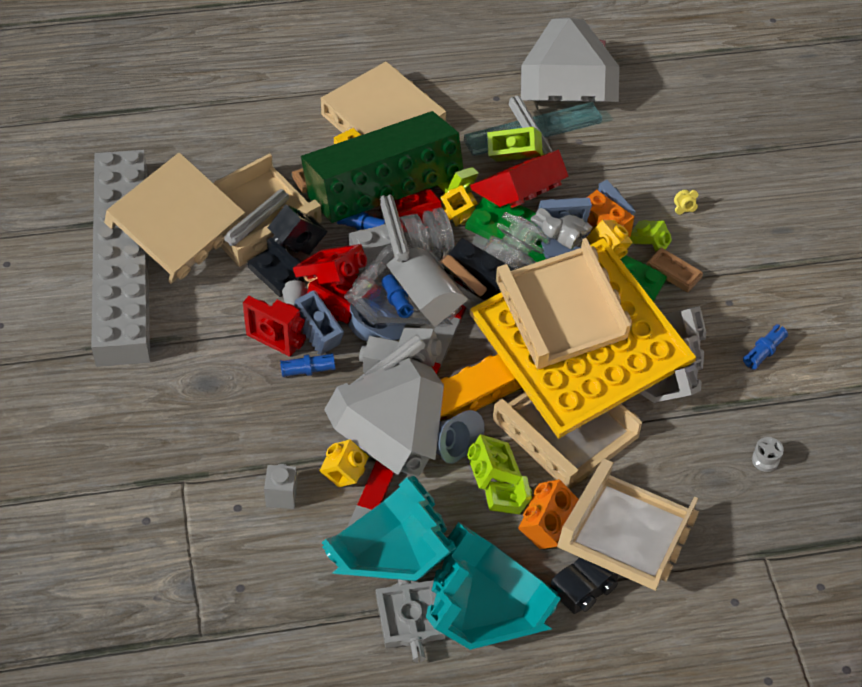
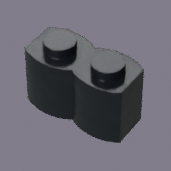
M579 557L573 564L565 567L552 579L550 587L558 592V596L561 598L560 601L573 614H577L582 610L586 612L596 603V598L602 594L609 595L618 585V574Z

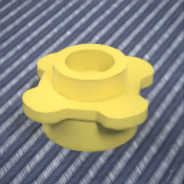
M682 190L678 192L674 198V204L677 206L675 212L678 215L684 212H694L698 207L696 204L698 192L696 190L691 192L689 190Z

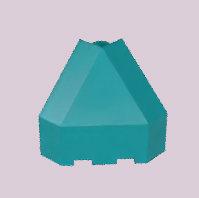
M414 475L405 478L399 484L400 487L374 509L338 535L327 538L322 542L324 545L322 548L325 550L326 555L338 566L332 574L416 581L424 577L456 549L453 541L450 538L447 539L443 534L447 531L441 515L432 508L436 505L432 496Z
M458 522L448 536L453 541L456 549L444 559L442 569L436 570L432 592L436 593L434 605L428 606L426 618L434 629L469 650L551 630L552 628L546 623V619L557 608V604L561 599L558 596V592L494 544Z

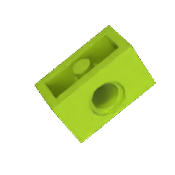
M534 126L487 132L488 156L496 162L543 155L542 133Z

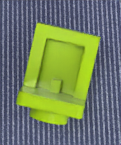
M473 167L456 172L451 181L438 186L445 194L449 190L461 185L466 193H469L471 191L470 185L474 184L479 173Z
M639 221L632 230L631 237H629L633 242L632 244H652L655 252L660 248L666 250L672 241L665 221Z
M522 476L517 485L490 481L485 489L489 511L520 515L532 499V489L529 487L527 476Z

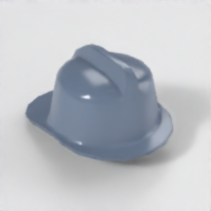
M363 299L352 301L350 304L352 317L349 322V328L358 338L364 341H368L369 336L400 340L405 328L400 321L380 310L369 301Z
M467 410L451 419L440 421L436 453L446 463L453 464L468 455L471 444L475 443L480 434L484 435L485 430L482 416L477 411Z

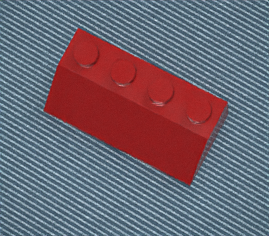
M558 149L514 165L471 184L470 187L472 191L499 207L510 204L512 208L562 185L561 180L569 177Z

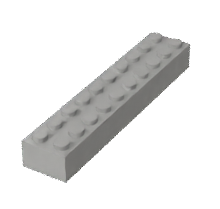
M144 150L94 153L91 348L96 367L150 363L149 254L117 225L111 229L104 223L106 210L148 177Z

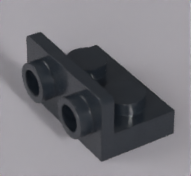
M272 237L267 239V249L247 261L248 268L279 297L283 296L282 289L287 282L294 280L304 282L303 276L295 277L293 267L301 263V261L290 255L286 248L275 242Z

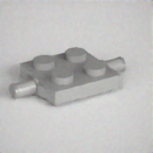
M398 579V583L391 587L376 589V599L385 648L404 645L411 646L413 662L418 663V653L420 662H423L426 659L423 644L429 641L445 639V635L434 629L426 618L428 606L434 605L436 593L432 592L434 580L415 582Z

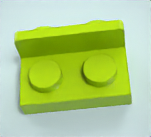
M480 434L475 443L469 447L468 459L480 489L485 490L492 478L501 483L518 484L522 476L508 442Z

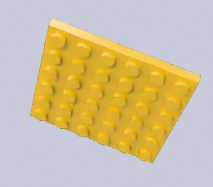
M604 238L590 246L595 247L601 268L607 270L610 279L609 283L613 290H617L623 311H627L631 317L632 326L630 327L627 339L537 369L502 293L470 309L471 317L558 439L675 373V370L694 363L696 359L694 353Z

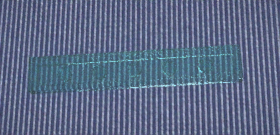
M593 102L533 117L544 137L602 122V116ZM519 121L464 134V142L472 156L488 153L487 132L522 128Z

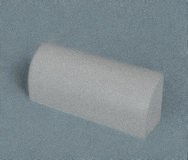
M421 248L408 249L409 259L407 261L402 260L399 262L393 258L386 265L419 310L436 327L468 299L430 252Z

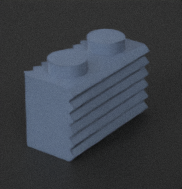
M313 290L296 299L294 306L300 310V317L305 320L302 328L303 334H306V338H309V342L315 347L314 350L318 351L317 354L322 355L338 346L344 331L316 291Z

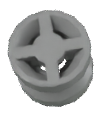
M772 437L761 438L757 442L752 455V463L760 471H774L779 466L780 459L782 458L784 452L783 445Z

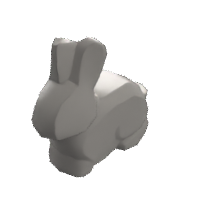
M543 208L538 209L536 215L531 217V222L539 226L549 238L557 240L571 250L576 246L581 248L582 237L593 229L589 223L577 216L566 215L558 219L552 217Z

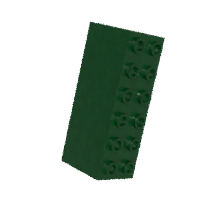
M434 111L301 156L308 197L311 201L316 200L321 205V212L331 223L381 206L380 198L383 195H392L395 201L451 181L456 172L464 170L459 132Z

